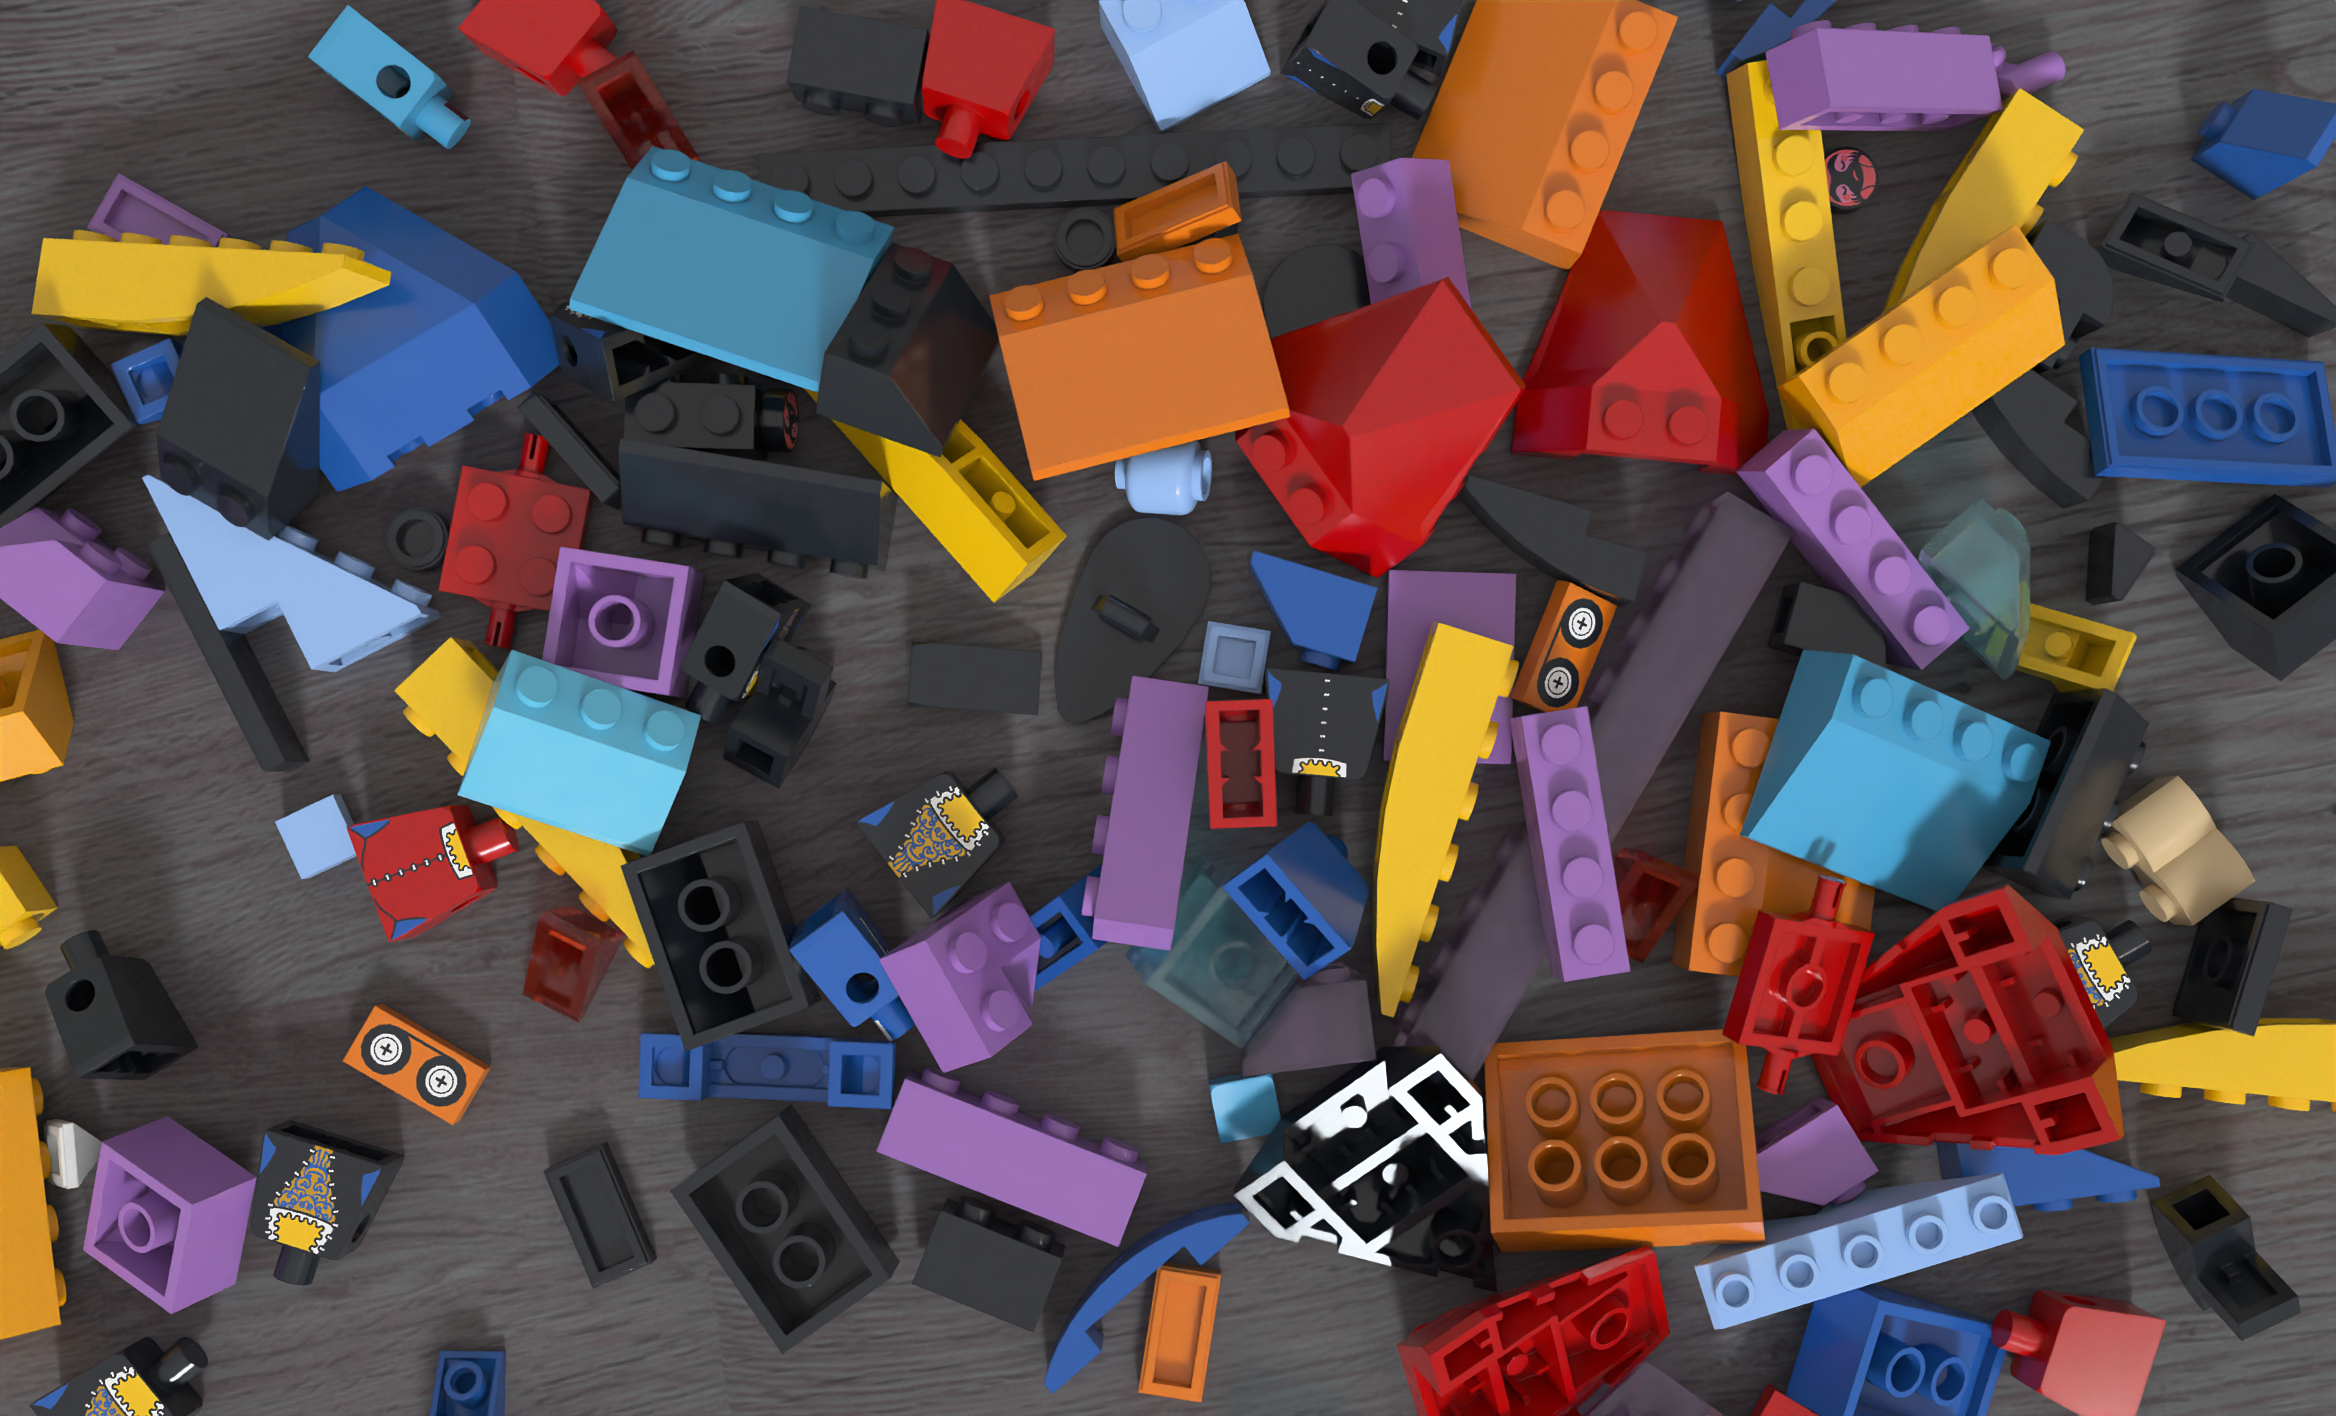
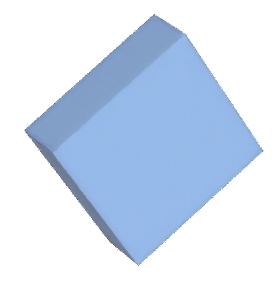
M1208 621L1198 685L1261 694L1271 631Z
M332 794L275 821L301 879L312 878L356 857L346 827L354 825V822L341 794Z

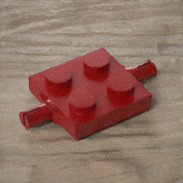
M524 433L518 470L511 469L495 472L462 466L438 591L473 597L482 604L492 607L484 645L511 649L517 612L525 613L535 610L550 612L560 547L584 549L594 493L589 489L558 484L544 475L549 442L541 435L535 436L531 433Z
M1818 875L1809 911L1788 915L1758 910L1722 1035L1737 1044L1758 1046L1767 1050L1756 1087L1772 1094H1784L1793 1059L1813 1053L1838 1056L1875 933L1858 925L1841 923L1835 919L1843 890L1847 883L1831 876Z

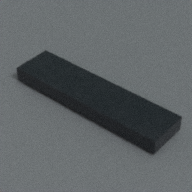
M166 533L149 542L150 547L148 548L261 769L265 770V772H291L310 762L245 634L218 629L170 533Z

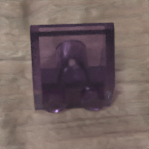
M1343 960L1332 961L1306 980H1303L1301 976H1293L1239 1045V1060L1243 1076L1376 1060L1366 979L1356 969H1349L1348 965H1344Z

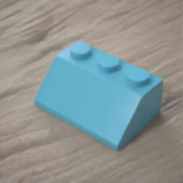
M511 650L494 680L457 795L644 856H649L654 849L685 776L701 715Z

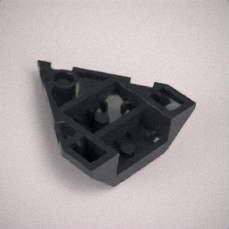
M1385 1046L1377 1050L1286 1113L1234 1186V1196L1275 1237L1299 1243L1301 1236L1337 1244L1338 1253L1433 1277H1437L1440 1270L1472 1278L1473 1287L1497 1293L1481 1090L1440 1046Z

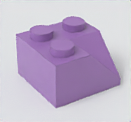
M35 507L0 528V598L56 643L119 650L161 598L165 590L147 577L152 569L146 562L124 548L118 547L114 551L98 538L102 529L91 519L74 509L68 508L64 513Z
M560 547L542 660L624 689L685 698L689 674L685 673L681 668L695 639L705 573L690 566Z
M1010 882L962 901L879 959L943 1073L992 1057L1033 1025L1032 1004L1041 937Z
M168 1116L101 1142L83 1250L170 1314H173L236 1284L257 1177Z

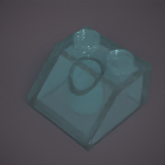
M1980 497L1920 549L1918 562L1970 627L1959 639L2002 680L2006 681L2016 671L2030 632V541L2026 538L2024 527L2014 515L2002 508H1998L1995 511Z
M1202 855L1181 882L1171 950L1132 945L1125 955L1146 985L1242 1049L1299 974L1222 888L1224 883L1232 878L1233 875L1205 855Z

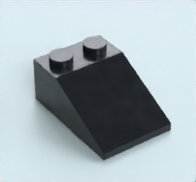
M205 297L196 305L157 432L160 479L164 480L177 493L185 496L190 495L218 511L231 524L237 527H245L268 541L320 497V361L210 298Z

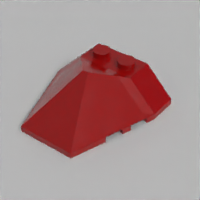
M1599 210L1583 252L1567 275L1563 284L1564 287L1545 325L1526 373L1523 375L1522 381L1527 387L1515 404L1510 455L1574 460L1582 453L1699 464L1698 472L1739 476L1736 471L1766 446L1769 412L1723 221Z
M1446 277L1272 338L1271 344L1289 406L1290 417L1236 430L1235 439L1311 547L1379 578L1427 543L1436 529L1434 525L1451 500L1456 498L1465 484L1463 480L1478 456L1486 451L1527 386L1450 278Z
M2009 884L1946 904L1867 966L1863 971L1838 1056L1810 1054L1831 1101L1838 1105L1860 1141L1930 1146L1933 1142L1970 1144V1149L1992 1151L1996 1146L2031 1148L2034 1149V1154L2060 1155L2118 1141L2124 1136L2112 1045L2057 927Z
M1648 1245L1449 1309L1433 1321L1415 1328L1409 1337L1397 1344V1348L1418 1416H1582L1577 1409L1604 1382L1614 1390L1670 1334L1656 1253Z

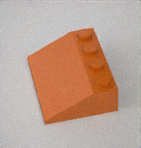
M1476 0L1412 158L1449 160L1459 227L1569 271L1583 252L1678 17L1637 0Z
M1239 234L1222 238H1211L1198 244L1157 254H1146L1137 259L1093 270H1082L1073 275L1033 285H1022L1009 291L989 295L1034 481L1290 417L1289 406L1254 278Z
M1721 711L1702 714L1671 963L1673 965L1690 971L1739 977L1758 910L1788 915L1809 911L1819 874L1831 876L1847 883L1844 887L1835 919L1841 923L1858 925L1869 931L1871 930L1875 888L1740 836L1779 719Z
M1723 1029L1484 1044L1491 1234L1501 1252L1634 1248L1645 1245L1660 1247L1765 1243L1747 1046L1737 1044L1723 1036Z

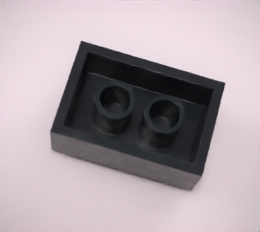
M792 1104L686 1177L670 1191L782 1354L888 1281L900 1263L898 1257Z

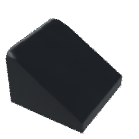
M2118 522L2093 527L2089 538L2086 601L2093 606L2122 601L2154 556L2156 548Z

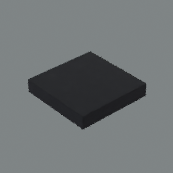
M2231 898L2200 920L2172 1010L2174 1012L2173 1016L2254 1037L2293 909L2273 902Z

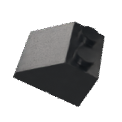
M2275 493L2175 569L2179 581L2229 646L2279 681H2282L2336 639V530Z

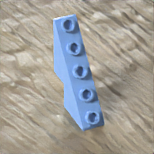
M151 475L142 477L211 616L221 631L246 634L284 615L312 670L337 672L442 618L438 610L428 606L432 598L430 593L399 579L395 580L391 588L371 578L375 570L374 566L339 551L335 560L315 551L314 549L319 540L305 532L287 525L268 541L245 527H237L231 524L218 511L192 496L177 493L164 480Z
M1995 1173L1863 1190L1859 1195L1841 1204L1829 1202L1816 1215L1764 1221L1765 1243L1720 1244L1698 1262L1694 1268L1714 1330L2022 1239L2023 1233L2004 1174Z

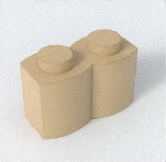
M2179 776L2158 777L2121 803L2114 822L2104 832L2106 836L2101 840L2105 851L2117 865L2123 869L2131 867L2135 871L2143 886V889L2139 892L2141 900L2148 910L2163 922L2169 920L2176 925L2193 926L2255 882L2243 858L2216 828L2202 802Z

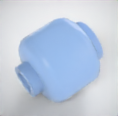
M1198 440L1116 460V486L1118 489H1126L1128 501L1135 511L1141 513L1185 515L1194 510L1198 501H1206L1208 498L1212 480V459L1209 450H1202Z

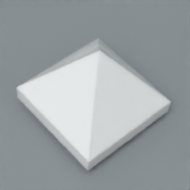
M59 1119L46 1120V1124H44L45 1144L51 1159V1173L48 1182L66 1189L77 1188L99 1159L101 1141L73 1122Z

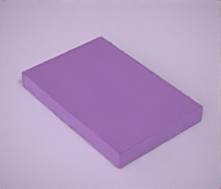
M1389 570L1387 572L1384 679H1389V689L1383 708L1382 761H1390L1393 742L1432 621L1514 646L1516 574ZM1513 648V651H1512V654H1511V657H1510V659H1513V660H1514V648ZM1513 687L1507 698L1497 697L1490 719L1499 723L1496 740L1488 759L1478 757L1476 762L1478 764H1511L1512 732L1509 718H1512L1513 699L1510 698Z

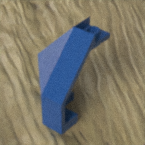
M366 186L322 215L287 231V242L310 247L313 249V253H321L323 243L346 245L364 251V262L391 272L390 284L386 287L337 307L284 322L282 325L283 341L320 361V469L337 492L377 478L394 468L396 465L395 460L403 454L416 449L424 443L430 447L473 422L477 413L495 403L504 395L509 401L531 388L559 366L551 323L516 271Z

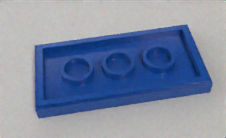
M2095 347L2089 348L2079 356L2095 476L2329 488L2336 484V432L2324 361Z

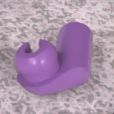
M1991 43L2000 95L2009 97L2019 88L2031 94L2062 80L2065 75L2064 61L2055 51H2048L2017 65L2005 62V49L2001 45L1996 47L1994 43Z

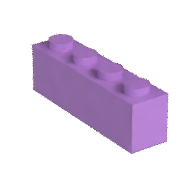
M1822 20L1796 27L1790 32L1791 40L1765 52L1780 130L1954 131L2003 111L1989 35L1961 34L1959 27H1947L1925 33L1919 32L1918 25H1905L1882 31L1876 30L1875 23H1861L1839 29L1832 28L1831 21Z
M1398 158L1352 173V184L1371 304L1449 277L1471 308L1449 160Z
M1814 428L1783 430L1736 471L1828 589L1854 598L1878 625L1884 637L1886 662L1888 664L1922 671L1970 629Z
M1132 676L1129 699L1116 697L1111 735L1122 736V744L1119 757L1107 755L1101 794L1113 795L1110 816L1097 815L1092 854L1104 855L1100 877L1087 876L1082 915L1094 917L1092 939L1171 950L1205 718V701H1207L1209 690L1207 686Z
M1584 706L1509 718L1550 973L1557 979L1568 982L1631 972L1588 707Z
M925 1067L923 1074L912 1070L907 1075L876 1152L1119 1247L1147 1175L1148 1163L1137 1159L1140 1153L1137 1148L1110 1137H1104L1102 1144H1098L1078 1136L1080 1127L1077 1124L1053 1114L1045 1113L1042 1121L1018 1112L1021 1105L1018 1101L995 1091L985 1090L983 1096L979 1097L959 1089L961 1080L948 1072L943 1073L940 1069Z

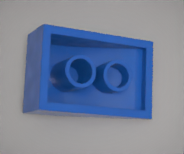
M1869 1284L1814 1301L1785 1395L1820 1416H1986L2007 1350L1994 1346L1992 1342L1991 1330L1993 1321L1876 1284Z

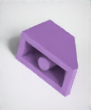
M1821 1096L1755 1136L1760 1187L1763 1192L1823 1206L1829 1202L1841 1204L1859 1195L1866 1187L1864 1180L1879 1172L1838 1105Z

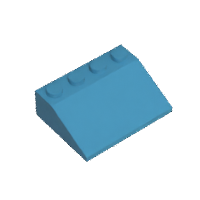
M652 146L627 176L570 297L569 309L819 393L824 353L892 244L894 227L875 221L862 212L845 211L812 200L802 192L785 191L750 179L742 172L723 170L690 159L682 152L669 149L663 150Z
M1803 649L1740 836L1937 912L1946 904L1956 901L2030 804L2051 741L1854 654Z

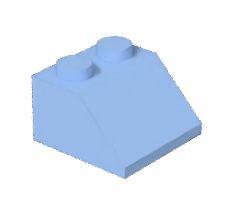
M1244 0L1098 1L1101 28L1160 134H1164L1270 76V68Z

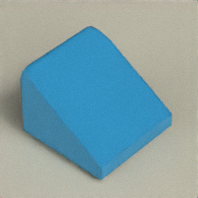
M1270 1067L1208 1080L1221 1144L1271 1134L1281 1120Z

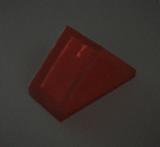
M634 50L577 81L579 88L632 170L652 146L663 150H676L684 153L690 159L699 160L695 149L655 78Z
M1620 847L1613 866L1628 957L1643 963L1697 887L1699 875L1640 850Z
M571 906L545 911L538 920L523 995L579 1023L591 1004L625 934Z

